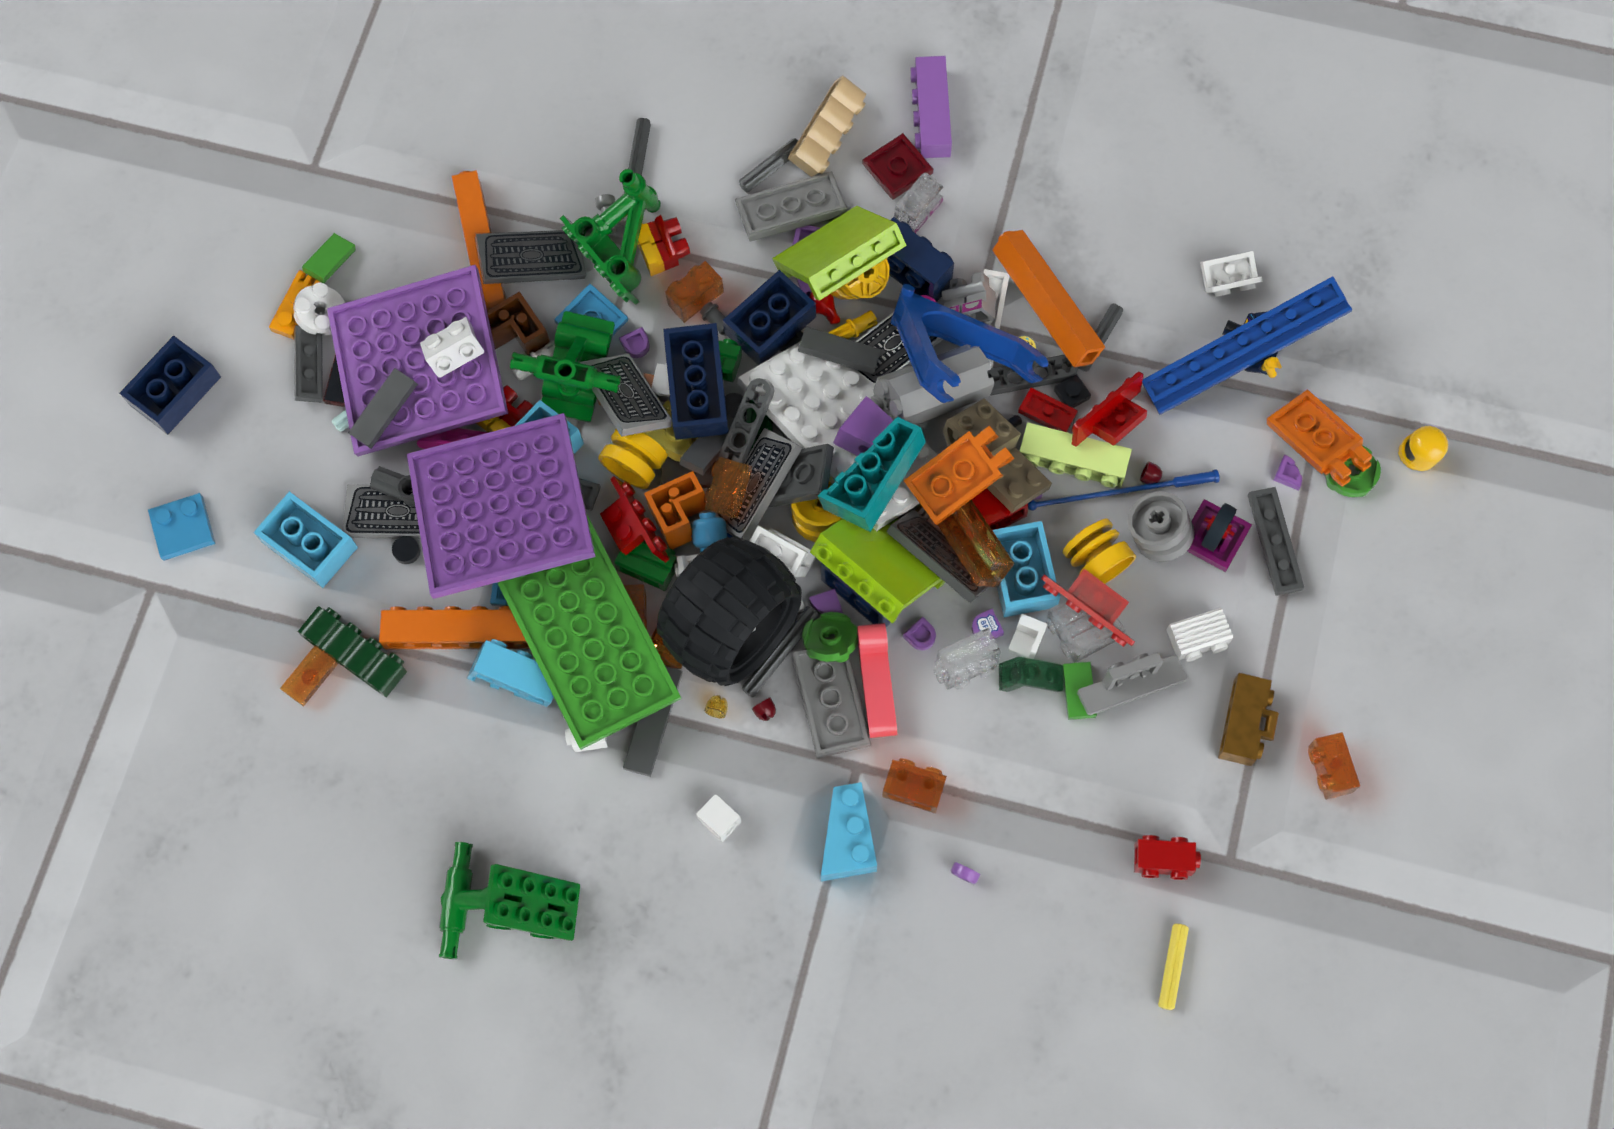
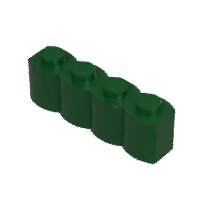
M318 606L297 632L313 646L387 698L407 673L402 666L404 661L392 652L389 656L382 652L383 646L372 637L368 640L361 637L362 631L351 622L345 625L339 621L341 616L330 607L324 610Z

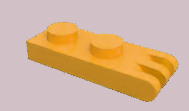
M302 270L298 271L269 325L272 332L294 340V328L296 325L299 326L294 318L293 305L295 298L302 289L313 286L315 283H320V281L315 280V278L309 275L306 276V273Z

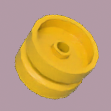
M615 429L611 436L613 444H606L598 456L600 463L613 475L623 481H627L630 485L641 489H648L655 478L653 469H660L668 454L658 442L645 433L621 437L618 430Z
M819 499L791 504L792 522L797 533L812 542H816L821 532L842 519L824 510Z

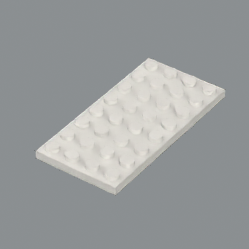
M799 342L739 376L737 384L746 392L752 380L757 378L769 380L774 386V395L766 415L792 442L801 446L802 449L823 444H830L834 447L829 482L833 484L835 482L834 479L841 472H845L855 462L854 459L857 457V455L833 444L839 428L866 396L871 399L874 396L873 388L855 369L798 352ZM764 384L756 387L755 391L759 393L758 397L766 394V391L763 389ZM753 400L758 406L761 407L762 403H758L757 400ZM927 443L921 449L903 480L937 456ZM903 480L873 527L876 531L919 504V501Z

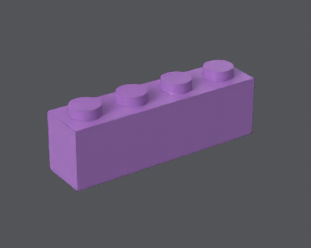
M946 56L915 57V67L910 68L911 83H916V89H912V105L917 104V111H913L914 127L918 126L919 133H915V148L920 149V153L924 158L951 157L952 138Z

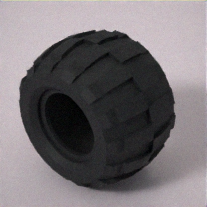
M735 536L727 537L714 542L704 549L676 579L660 607L657 618V633L676 661L693 675L708 682H717L720 686L733 685L744 680L759 668L783 640L800 610L802 589L795 583L796 579L787 566L766 548L748 540L742 541Z

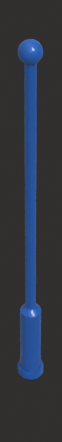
M1215 469L1210 472L1175 477L1171 481L1039 502L1032 500L1028 503V509L1033 511L1041 506L1167 486L1178 488L1209 482L1218 483L1220 477L1218 470Z

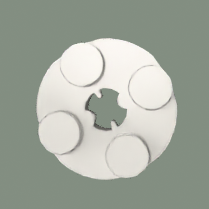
M321 282L315 283L313 286L305 287L297 294L293 305L295 321L304 331L310 334L325 333V335H331L327 308L346 302H344L338 292L327 287L326 284ZM315 306L323 307L326 314L322 315V312L320 314L315 313Z

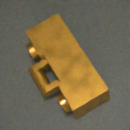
M1243 673L1237 674L1233 681L1218 755L1219 759L1252 766L1257 759H1261L1264 743H1261L1260 739L1274 740L1279 713L1266 709L1267 706L1271 707L1274 698V690H1270L1272 680ZM1261 717L1266 718L1264 731L1259 730Z

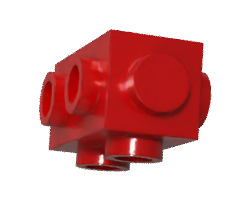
M1144 835L1142 839H1138L1134 844V873H1142L1141 876L1144 878H1158L1159 874L1170 875V878L1174 880H1187L1188 876H1192L1196 872V868H1200L1201 853L1196 851V843L1188 842V838L1172 837L1171 841L1159 840V836Z

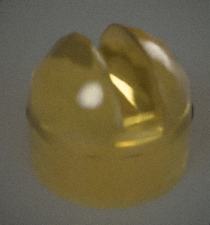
M714 695L707 701L704 711L711 717L725 718L728 702L725 698L721 699L720 695Z

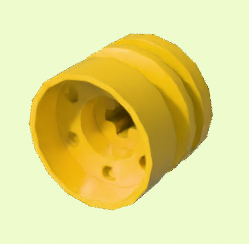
M887 258L832 292L831 295L840 300L872 298L880 294L886 287L889 279V263Z
M1108 518L1099 520L1081 530L1067 543L1062 551L1066 558H1072L1070 564L1073 567L1086 564L1083 569L1087 570L1104 584L1121 574L1136 559L1135 553L1125 541L1113 545L1120 533L1116 529L1111 530L1113 524Z

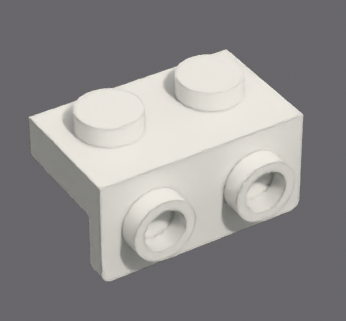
M1253 251L1200 262L1206 293L1214 292L1215 297L1231 294V288L1239 287L1240 291L1256 288L1255 283L1263 282L1262 276L1258 277Z
M467 317L452 322L447 328L436 334L429 335L424 341L420 342L426 362L439 378L484 353V349L477 340L473 327Z

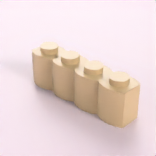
M844 76L835 80L813 115L812 120L803 131L799 141L792 149L788 160L810 177L818 173L822 174L830 164L828 161L830 154L833 155L841 146L842 142L839 140L842 134H847L854 123L851 120L854 114L858 115L864 108L865 102L863 100L866 93Z

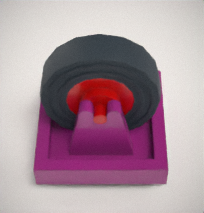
M1204 499L1192 519L1194 539L1187 552L1226 572L1252 524L1235 516L1237 510L1235 507L1224 503L1220 508Z

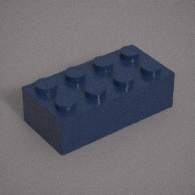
M717 323L663 329L675 439L728 434Z

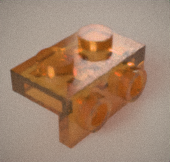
M719 457L718 462H715L712 468L713 481L711 488H708L705 493V509L738 518L752 466Z

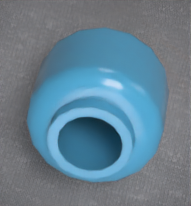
M716 512L699 514L700 519L694 520L691 523L693 545L700 548V552L714 542L727 538L726 521L721 517H716Z

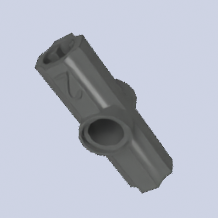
M381 466L374 470L371 476V489L402 500L410 507H415L414 495H406L407 491L412 488L410 475L405 476Z

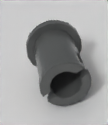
M709 302L700 311L702 319L704 321L708 320L710 324L717 323L719 334L724 335L723 319L725 316L718 310L719 306L717 304Z

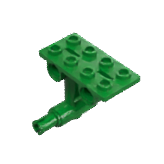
M625 169L619 175V181L622 182L625 193L600 215L597 213L592 219L586 216L581 217L574 223L564 215L560 217V220L565 224L562 230L571 240H574L583 255L590 259L598 273L603 278H606L614 292L626 303L631 300L637 305L640 301L632 291L640 284L641 273L633 264L645 209L651 213L657 212L660 209L661 202L658 200L656 191L646 184L643 176L633 173L631 169ZM627 216L621 249H619L609 235L613 232L612 228Z
M565 311L562 321L558 323L556 329L553 356L541 354L537 357L513 352L510 369L534 373L533 375L536 378L544 380L541 401L558 414L564 413L566 418L591 422L597 400L593 392L594 387L618 393L621 376L598 372V369L594 366L581 364L580 362L608 356L615 323Z
M455 842L453 864L447 870L445 889L441 896L442 910L439 928L443 934L439 958L457 959L460 934H463V931H465L468 910L484 909L483 922L489 928L524 931L536 938L574 940L580 884L508 866L492 864L488 886L484 889L471 890L473 873L469 866L473 844Z

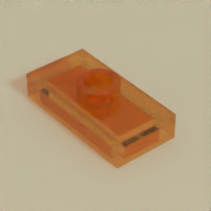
M314 646L280 687V690L304 707L339 663L320 648Z

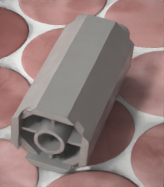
M964 345L937 355L938 359L955 372L961 380L959 386L952 387L945 380L943 382L944 391L954 398V401L942 403L919 384L912 365L878 377L873 389L874 396L871 397V400L893 420L896 417H900L917 425L990 397L994 387L993 377L988 378L987 371L991 370V365L979 346L970 347L971 345Z

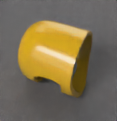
M1423 426L1402 441L1398 454L1401 461L1408 468L1426 471L1443 459L1448 451V440L1443 431L1437 427ZM1408 440L1410 450L1415 457L1413 461H1410L1405 454V444Z

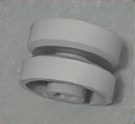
M1163 491L1150 493L1141 497L1130 510L1128 528L1140 553L1148 559L1157 562L1172 561L1181 557L1191 547L1194 539V526L1183 501L1174 494Z

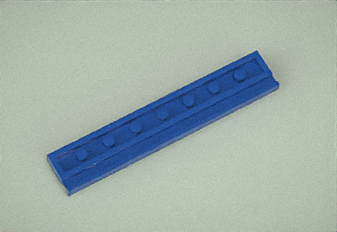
M1332 276L1144 378L1142 384L1159 415L1347 315L1352 312V308Z

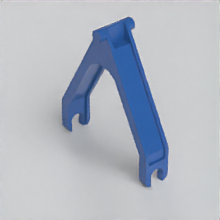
M909 284L902 286L891 324L897 327L919 384L942 403L954 401V398L944 391L943 382L945 380L952 387L959 386L961 380L955 372L938 359L929 336L939 337L960 347L964 345H971L970 347L979 346L986 358L1010 367L1027 382L1036 383L1043 380L1042 377L1033 371L1032 365L1036 361L1042 368L1048 367V360L1028 342L914 293L915 288Z

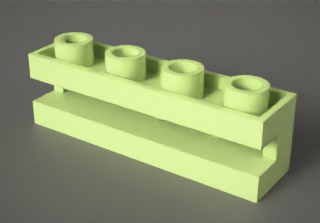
M1027 422L1020 452L1035 467L1047 468L1054 474L1066 473L1074 475L1075 478L1082 481L1093 480L1101 482L1103 486L1109 488L1122 487L1132 449L1118 445L1113 446L1110 443L1086 438L1075 447L1072 445L1073 434Z

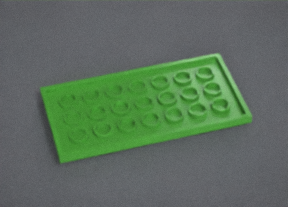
M588 515L587 518L596 557L497 582L580 750L681 699Z

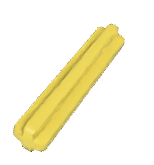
M1174 924L1171 931L1158 1003L1160 1008L1166 1010H1173L1176 1004L1189 931L1188 926L1183 924Z

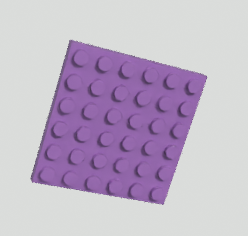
M475 265L327 308L349 429L355 424L394 368L418 384L372 449L351 436L354 454L358 457L508 414L479 270ZM467 317L473 327L477 340L484 349V353L439 378L426 362L420 342L424 341L429 335L436 334L447 328L452 322Z
M564 413L407 454L429 591L433 599L596 557L567 419Z

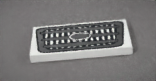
M893 313L855 341L881 349L874 375L855 369L873 389L878 377L911 365L897 327L891 324ZM929 336L933 347L943 340L939 337Z

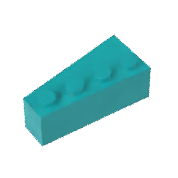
M896 417L872 441L873 445L865 453L861 452L854 459L855 462L845 472H841L827 490L824 489L818 495L824 510L871 532L926 443L922 428L900 417Z

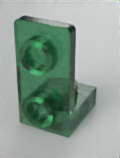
M1019 656L999 664V691L1010 692L1026 686L1061 692L1064 689L1063 666L1061 664Z

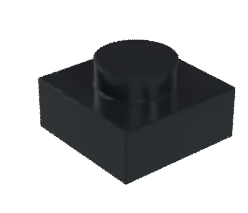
M1077 374L1054 387V392L1060 401L1072 408L1084 403L1091 397L1090 392Z

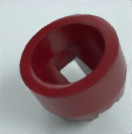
M1148 461L1141 473L1140 481L1146 484L1158 483L1162 478V470L1158 465Z
M771 697L754 706L752 711L759 720L769 721L770 718L775 716L776 707Z

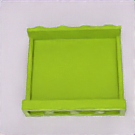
M855 206L776 255L772 260L777 270L783 272L788 278L794 276L807 283L815 299L820 301L907 245L897 223L864 208Z
M898 518L878 531L873 528L871 532L841 519L820 533L810 553L892 624L903 609L932 587L939 589L944 585L945 582L888 534L887 530L894 522L899 520Z

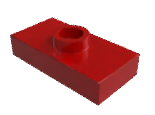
M1030 387L1018 409V413L1048 428L1068 432L1077 416L1078 410Z

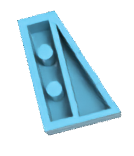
M492 639L491 642L486 640L478 650L467 676L468 680L475 682L477 677L491 683V688L499 690V687L513 692L514 696L546 707L551 704L554 696L537 662L532 659L533 656L521 650L514 652L506 649L507 645L495 639Z
M862 782L833 787L821 870V882L877 872V861Z

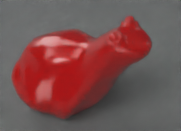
M811 292L809 297L816 303V314L825 316L832 325L840 323V317L836 311L833 296L829 294L819 301L815 299Z

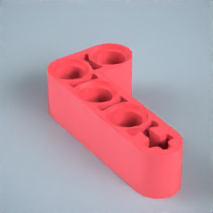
M885 623L857 626L858 651L869 738L896 736L897 723L888 659Z

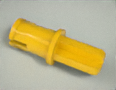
M869 310L857 318L847 319L845 324L828 333L846 339L851 337L857 338L863 331L878 324L877 318Z

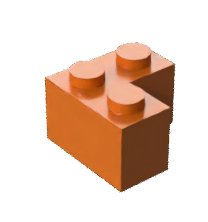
M693 471L644 493L649 510L668 547L672 550L692 541V529L687 518L709 508L704 491Z

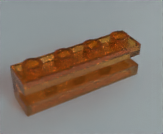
M972 499L937 525L977 586L997 587L1015 564Z

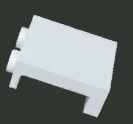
M758 526L750 540L766 548L779 558L794 577H806L816 558L810 553L811 549L772 528L767 530Z

